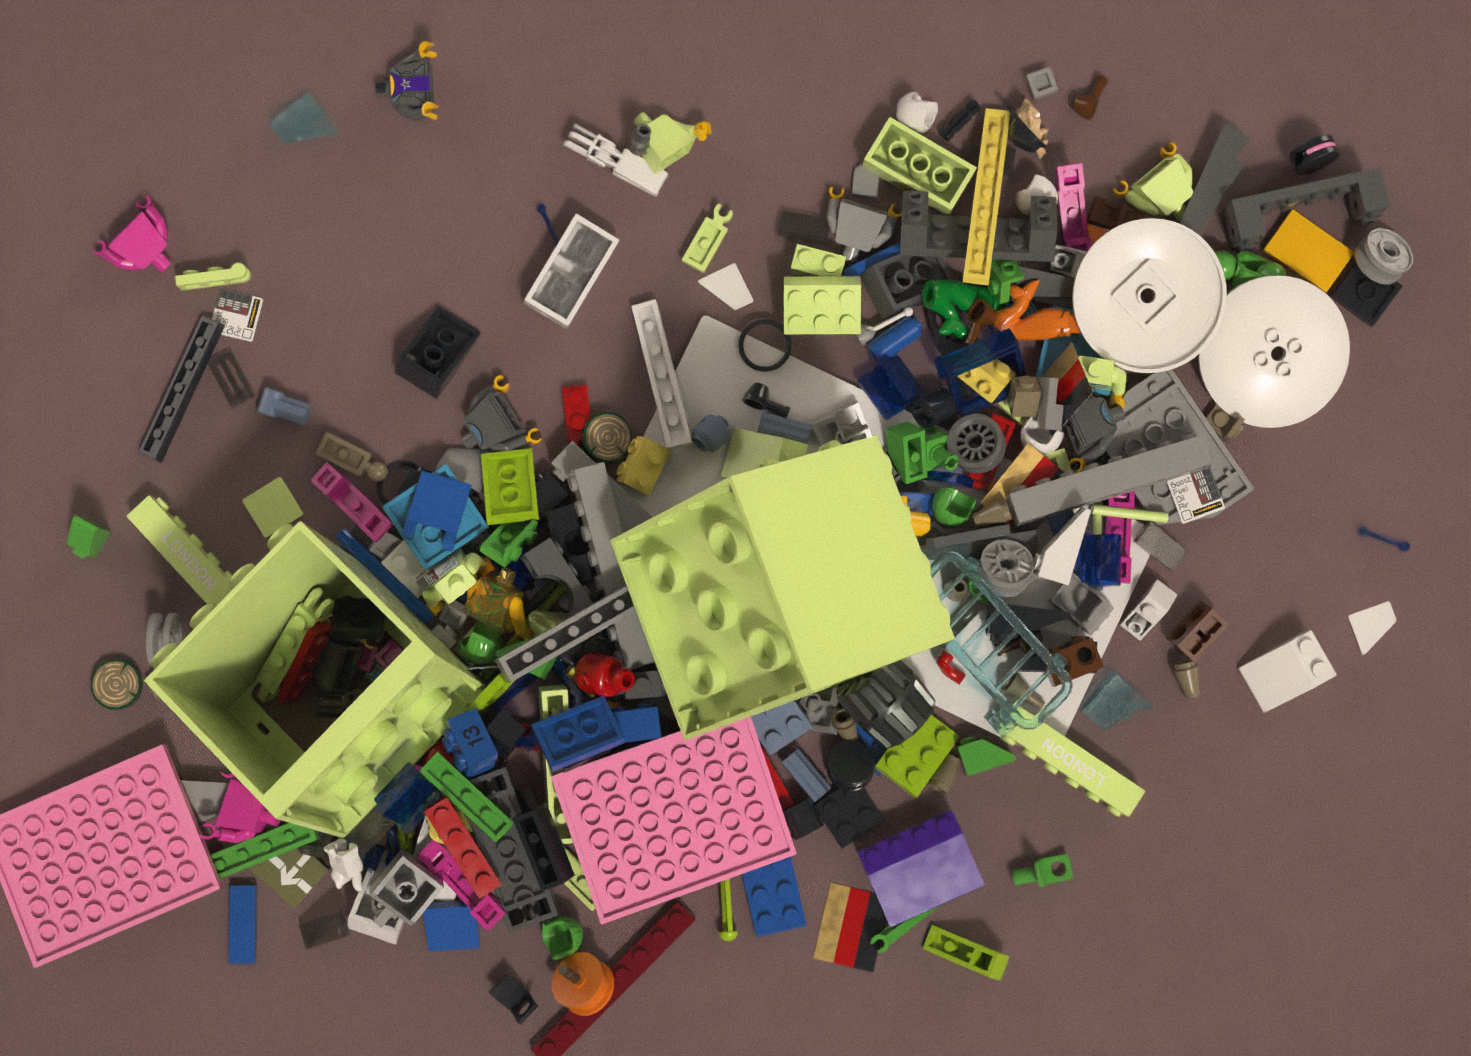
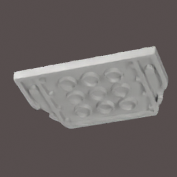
M1172 369L1153 373L1124 393L1125 419L1116 422L1117 430L1113 435V442L1105 451L1109 459L1122 455L1123 459L1132 456V452L1142 448L1151 451L1156 449L1155 446L1165 441H1170L1171 444L1180 442V437L1194 433L1195 437L1204 435L1213 461L1210 468L1225 509L1254 490L1252 484ZM1167 481L1135 491V497L1144 510L1168 513L1167 523L1152 521L1155 526L1182 522ZM1223 510L1217 511L1215 513L1206 515L1195 520L1213 518L1219 513H1221Z

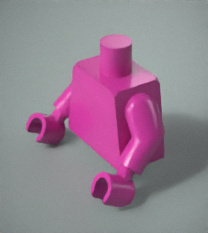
M145 196L148 200L147 204L140 206L136 202L140 212L109 244L99 240L98 242L103 244V249L100 252L93 249V253L106 259L117 268L131 271L138 270L139 268L144 270L151 263L162 273L172 263L162 253L168 245L166 240L169 235L164 218L154 207L152 200Z
M220 771L224 777L231 778L234 776L235 780L231 779L215 824L219 828L215 829L210 823L204 824L202 827H209L211 835H200V837L204 840L216 837L220 841L239 843L253 838L256 833L263 834L267 824L278 826L281 820L276 819L232 772L225 774Z

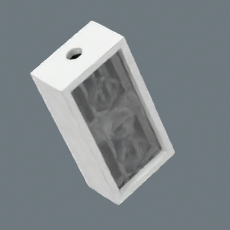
M575 214L524 299L523 304L567 329L616 248L619 239L580 215Z

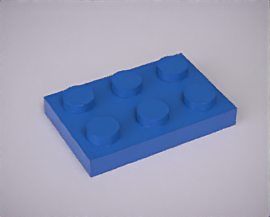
M603 696L531 724L532 731L552 772L625 743L624 735Z
M791 856L742 874L756 937L807 926Z

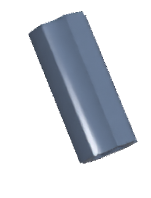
M763 412L757 432L807 444L812 425Z
M796 749L781 762L813 803L831 789L799 749Z

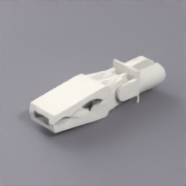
M576 123L573 125L572 128L578 133L571 131L568 138L573 142L565 140L564 146L586 157L587 161L589 160L602 168H605V166L612 168V174L654 197L658 195L660 188L669 175L666 171L662 170L655 175L642 157L632 154L628 149L620 152L615 148L616 145L613 142L605 139L601 134L597 136Z

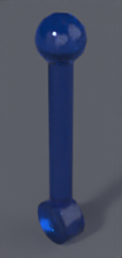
M539 204L536 210L538 213H541L556 248L559 238L545 212L546 206Z
M1365 526L1359 529L1361 536L1368 535L1397 546L1402 552L1408 551L1410 548L1409 543L1406 541H1395L1371 532Z

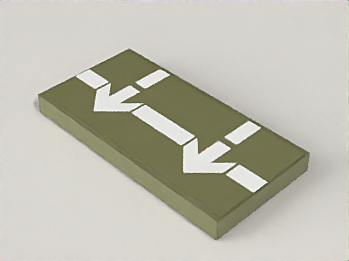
M267 824L264 833L275 828H278L281 825L279 824L278 826H272ZM218 840L225 848L238 844ZM304 845L249 867L253 873L294 909L301 904L330 870Z

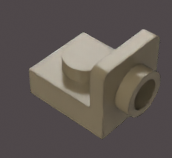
M1217 404L1206 416L1207 421L1218 437L1224 442L1231 439V437L1236 439L1244 429L1241 424L1245 419L1242 416L1235 419Z

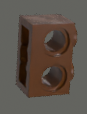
M1200 601L1166 639L1182 655L1195 662L1229 624L1213 608Z
M1083 635L1070 640L1071 646L1064 649L1057 645L1045 650L1046 656L1040 659L1052 687L1104 667L1093 638L1085 640ZM1080 648H1085L1089 652V660L1085 663L1077 658V652ZM1057 657L1062 658L1065 662V669L1062 672H1057L1053 668V660Z

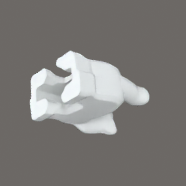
M342 838L325 846L324 851L328 853L332 867L331 877L336 887L340 889L345 883L352 880L354 889L361 891L363 889L361 876L363 863L359 856L358 846L350 843L348 850L347 840Z

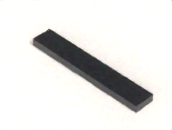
M201 316L138 453L162 463L223 332L225 325Z

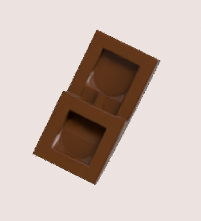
M1096 196L1093 199L1087 221L1113 229L1126 222L1144 219L1146 212L1124 203L1119 205Z

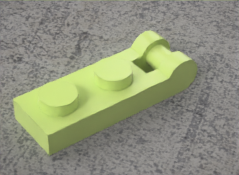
M235 263L231 269L223 270V267H211L207 269L208 272L198 273L197 270H187L182 272L183 275L175 276L176 286L183 291L244 283L250 280L251 272L242 263Z

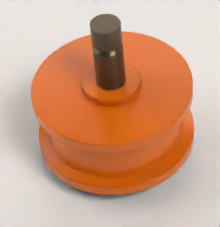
M577 952L566 957L558 965L552 978V992L555 999L571 1012L580 1016H588L600 1011L608 1003L614 990V976L611 969L594 955L587 952Z

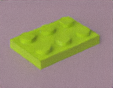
M532 448L481 454L487 525L538 520L539 513Z
M930 715L924 725L913 736L898 746L887 748L875 765V769L916 798L960 736Z

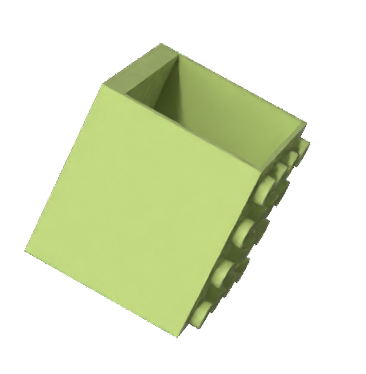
M877 435L843 445L836 440L829 441L825 445L820 446L818 452L782 462L774 457L765 459L763 462L756 464L754 470L732 475L610 540L684 741L832 687L955 639L950 627L949 612L945 605L941 603L930 575V562L921 551L911 525L910 510L901 499L892 475L890 458L883 451Z
M299 521L294 527L291 524H286L273 533L267 543V547L271 551L256 566L249 563L234 573L228 583L232 591L218 605L209 603L194 614L190 621V627L193 631L179 645L174 642L169 643L155 654L151 661V666L155 670L144 681L276 819L345 838L393 788V785L397 784L413 765L443 736L447 720L460 715L487 686L471 670H467V666L360 561L302 521ZM319 587L323 591L319 601L320 604L329 598L335 602V598L347 596L370 599L386 615L385 630L404 648V651L304 752L254 700L253 692L260 684L256 678L298 604L304 603L312 590ZM261 722L270 731L268 734L262 728L258 727V725Z

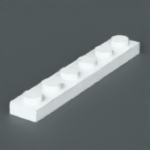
M654 299L633 305L631 307L667 449L672 450L693 444L658 303Z

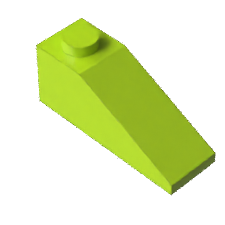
M931 925L922 948L986 977L1000 981L1010 957L935 925Z

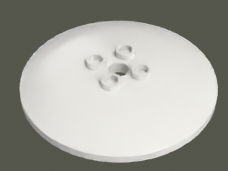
M1154 218L1126 222L1102 235L1084 255L1075 275L1072 293L1074 316L1079 330L1089 346L1103 359L1115 361V366L1140 373L1168 371L1187 363L1201 353L1211 342L1220 327L1227 298L1226 281L1222 266L1208 243L1200 235L1184 225ZM1146 288L1151 289L1154 295L1149 303H1144L1140 297L1141 292ZM1216 309L1219 312L1216 324L1211 332H1206L1204 330L1206 322L1213 310Z
M1273 275L1258 277L1238 285L1227 293L1225 312L1220 327L1211 342L1198 354L1201 379L1214 402L1235 419L1242 416L1245 419L1244 423L1266 428L1296 424L1322 409L1340 387L1349 362V334L1340 310L1332 299L1318 287L1304 280L1289 276ZM1216 309L1213 310L1204 327L1206 332H1211L1216 324L1219 315ZM1280 346L1283 349V356L1279 360H1273L1271 351L1273 348Z

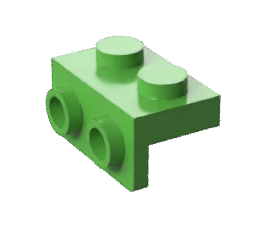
M992 259L988 290L991 295L996 297L999 304L1009 302L1011 283L1023 280L1024 273L1015 260Z
M533 519L528 525L522 521L500 524L481 545L480 552L506 567L512 560L515 562L520 557L526 544L530 546L534 542L538 534L535 532L538 522Z

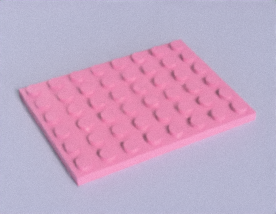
M751 717L684 741L681 730L664 735L661 738L653 739L590 761L566 773L562 771L550 775L601 925L797 854Z
M166 744L157 746L0 815V882L34 968L223 888L205 840L200 837L202 835Z

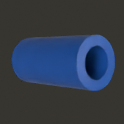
M905 316L867 343L866 347L876 362L882 365L921 337L920 330L923 327L916 317L910 318Z

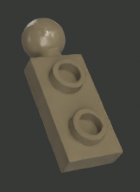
M327 431L315 452L317 456L359 477H362L366 471L371 480L379 482L384 480L388 474V469L384 463L379 461L370 462L372 454Z

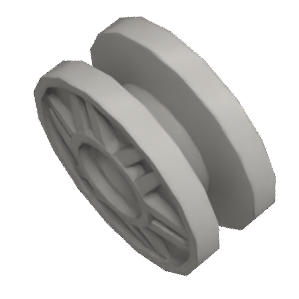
M1377 228L1372 230L1355 249V259L1358 267L1367 277L1380 284L1389 285L1395 283L1413 264V254L1409 245L1397 233L1388 229Z
M1008 539L996 540L988 544L983 550L976 573L979 582L985 590L1000 597H1014L1022 593L1029 585L1035 563L1032 554L1022 544Z
M152 613L150 615L146 631V654L150 666L153 657L161 648L169 643L174 642L179 645L182 642V625L178 614L169 613L165 622L161 613Z

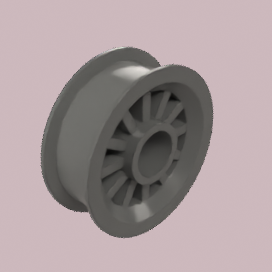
M971 414L959 419L952 426L947 438V447L950 453L958 457L959 460L956 461H958V466L969 473L978 474L992 470L1001 462L1006 451V440L999 425L992 418L982 414ZM977 439L982 440L981 446L971 448L973 441Z

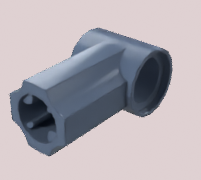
M264 387L256 412L275 419L279 417L304 426L309 418L311 405Z

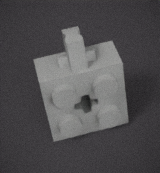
M402 848L369 888V895L378 901L377 907L380 908L373 917V922L382 928L391 917L395 920L399 917L408 925H413L444 888L443 879L438 874L434 875L422 862ZM411 885V890L409 888L402 890V886Z

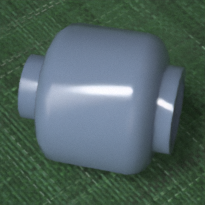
M711 414L706 415L693 428L694 437L692 440L694 444L703 452L717 451L730 438L729 423L720 415L717 417Z

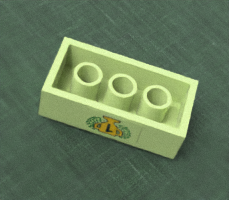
M891 117L887 120L864 158L862 166L903 191L929 192L928 206L945 216H950L977 167Z

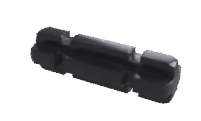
M971 99L965 105V109L962 108L948 121V125L945 124L940 129V136L944 140L949 141L955 132H958L971 120L972 116H975L980 111L981 106L979 103Z

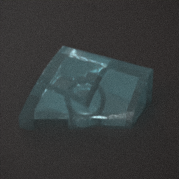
M309 91L269 121V125L284 144L339 133L336 126Z
M1112 671L1079 710L1102 730L1113 727L1118 721H1125L1131 718L1132 713L1143 708L1148 710L1153 705Z

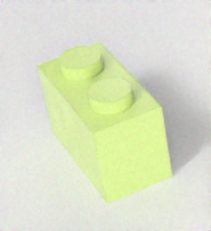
M797 244L790 274L795 276H842L846 256Z

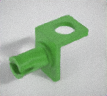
M936 426L931 428L919 427L925 430V432L934 433L929 436L925 435L927 471L944 467L949 471L955 469L958 465L956 460L959 459L948 451V435Z
M1068 854L1040 858L1034 862L1033 867L1013 869L1012 872L1016 886L1038 882L1039 888H1042L1050 883L1072 880L1074 878ZM1056 861L1063 862L1066 867L1065 874L1062 876H1057L1052 872V864Z

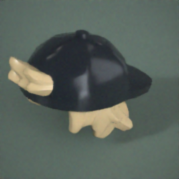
M1026 98L1023 100L1020 109H1015L1010 103L1005 104L1014 117L1008 129L1013 145L1026 152H1036L1039 159H1041L1043 155H1046L1045 148L1048 143L1046 135L1049 129H1040L1042 121L1039 117V111Z

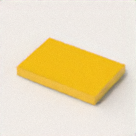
M1293 209L1263 249V252L1325 293L1355 253Z

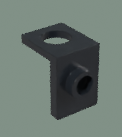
M507 973L489 991L492 997L511 1011L520 1025L538 1007L531 993ZM529 1003L527 1010L520 1014L521 1009Z

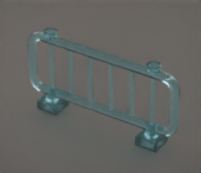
M954 551L942 553L930 565V575L932 578L948 561H953L962 572L939 596L940 601L965 576L979 589L978 593L950 621V627L952 628L982 595L997 609L962 647L955 639L944 644L999 705V707L989 710L984 718L1000 736L1012 732L1017 726L1026 730L1036 729L1072 692V679L1064 669L1068 664L1066 658L1060 653H1056L1053 656L979 575L977 570L980 568V564L973 557L965 559L961 554ZM1001 613L1014 629L978 666L965 650ZM1019 633L1031 649L995 685L982 669ZM1036 652L1049 668L1012 705L999 689ZM1054 672L1062 682L1061 690L1032 719H1025L1017 708Z

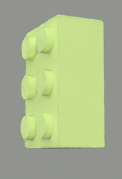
M860 276L784 277V334H861Z

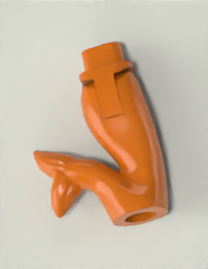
M1039 280L1030 281L1022 288L1011 284L1010 296L1014 300L1013 304L1007 308L995 311L997 313V318L994 322L995 338L1024 341L1046 340L1081 332L1074 313H1071L1070 310L1045 308L1024 319H1020L1036 292Z

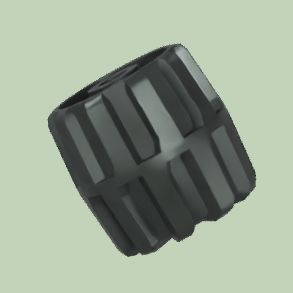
M901 660L847 680L836 691L838 695L836 697L837 701L849 716L884 748L898 746L913 736L928 720L936 704L935 698L922 681Z

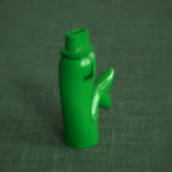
M956 280L928 281L922 290L924 306L939 313L945 319L939 334L950 335L953 333L956 337L963 340L967 339L968 330L959 319L953 304L967 314L971 304L977 299H984L995 311L1005 308V303L999 304L996 297L991 295L987 288Z

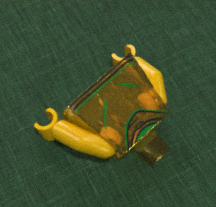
M502 567L498 577L487 576L478 579L476 584L467 590V603L462 611L499 633L514 632L515 630L514 639L517 641L521 638L524 641L533 638L532 629L527 626L524 617L523 592L512 585L516 572Z

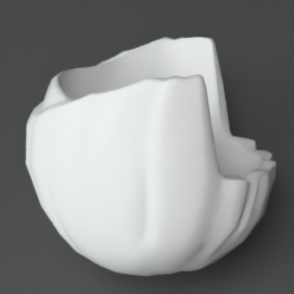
M910 92L899 100L896 117L898 122L921 134L932 126L938 112L937 102L923 101L918 96V93Z
M1035 175L1027 189L1016 193L1015 199L1018 209L1024 215L1029 216L1031 196L1056 197L1057 203L1058 193L1048 179Z
M1028 417L1020 433L1023 448L1029 443L1043 455L1055 451L1061 444L1064 436L1062 431L1057 430L1051 436L1049 430L1039 429L1037 417Z

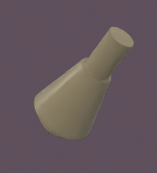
M1016 671L1012 674L1007 673L1000 683L1002 693L1028 701L1039 710L1044 706L1045 701L1033 693Z

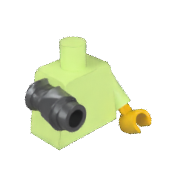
M642 112L634 120V124L637 127L632 131V142L629 144V150L636 156L642 155L652 172L656 175L687 155L692 148L695 138L698 137L699 141L706 140V134H712L711 125L707 121L699 122L697 125H685L664 114L652 121Z

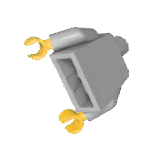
M833 186L829 189L830 200L826 218L831 234L836 236L835 242L845 245L842 256H846L847 261L856 262L859 250L869 252L871 248L880 247L892 236L898 220L902 217V211L900 214L893 212L895 204H892L888 212L844 199V188L841 189L840 195L833 194Z

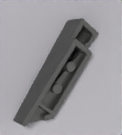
M1224 124L1179 224L1184 225L1197 234L1200 233L1244 167L1245 163L1237 159L1250 137L1230 124Z
M1019 266L1024 273V279L1012 284L1022 288L1030 281H1040L1033 296L1035 297L1034 303L1048 306L1057 305L1073 309L1072 293L1075 278Z
M1009 524L984 526L917 538L921 551L928 560L981 559V554L988 544L1003 539L1022 544L1029 550L1033 558L1037 553L1036 530L1029 528L1010 532Z

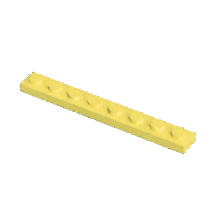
M986 108L963 275L964 283L989 285L1011 114L1006 110Z

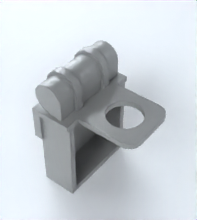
M1074 573L1071 575L1069 585L1062 584L1048 600L1060 611L1070 612L1068 620L1078 628H1082L1090 636L1095 631H1098L1099 626L1110 616L1114 609L1105 600L1104 596L1102 597Z

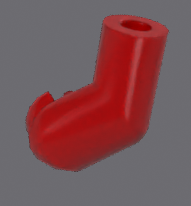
M942 651L940 656L936 657L937 666L943 675L960 685L966 674L950 664L953 660V655L947 651Z

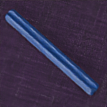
M342 529L337 534L336 539L423 623L427 624L433 619L434 613L381 564L347 529Z

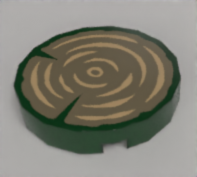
M602 412L587 421L583 428L582 444L589 456L594 460L609 463L617 461L627 454L628 447L632 441V430L622 416L613 412Z
M112 659L102 663L94 671L91 678V692L94 699L102 707L110 710H122L132 706L140 698L143 691L139 669L133 663L122 659Z

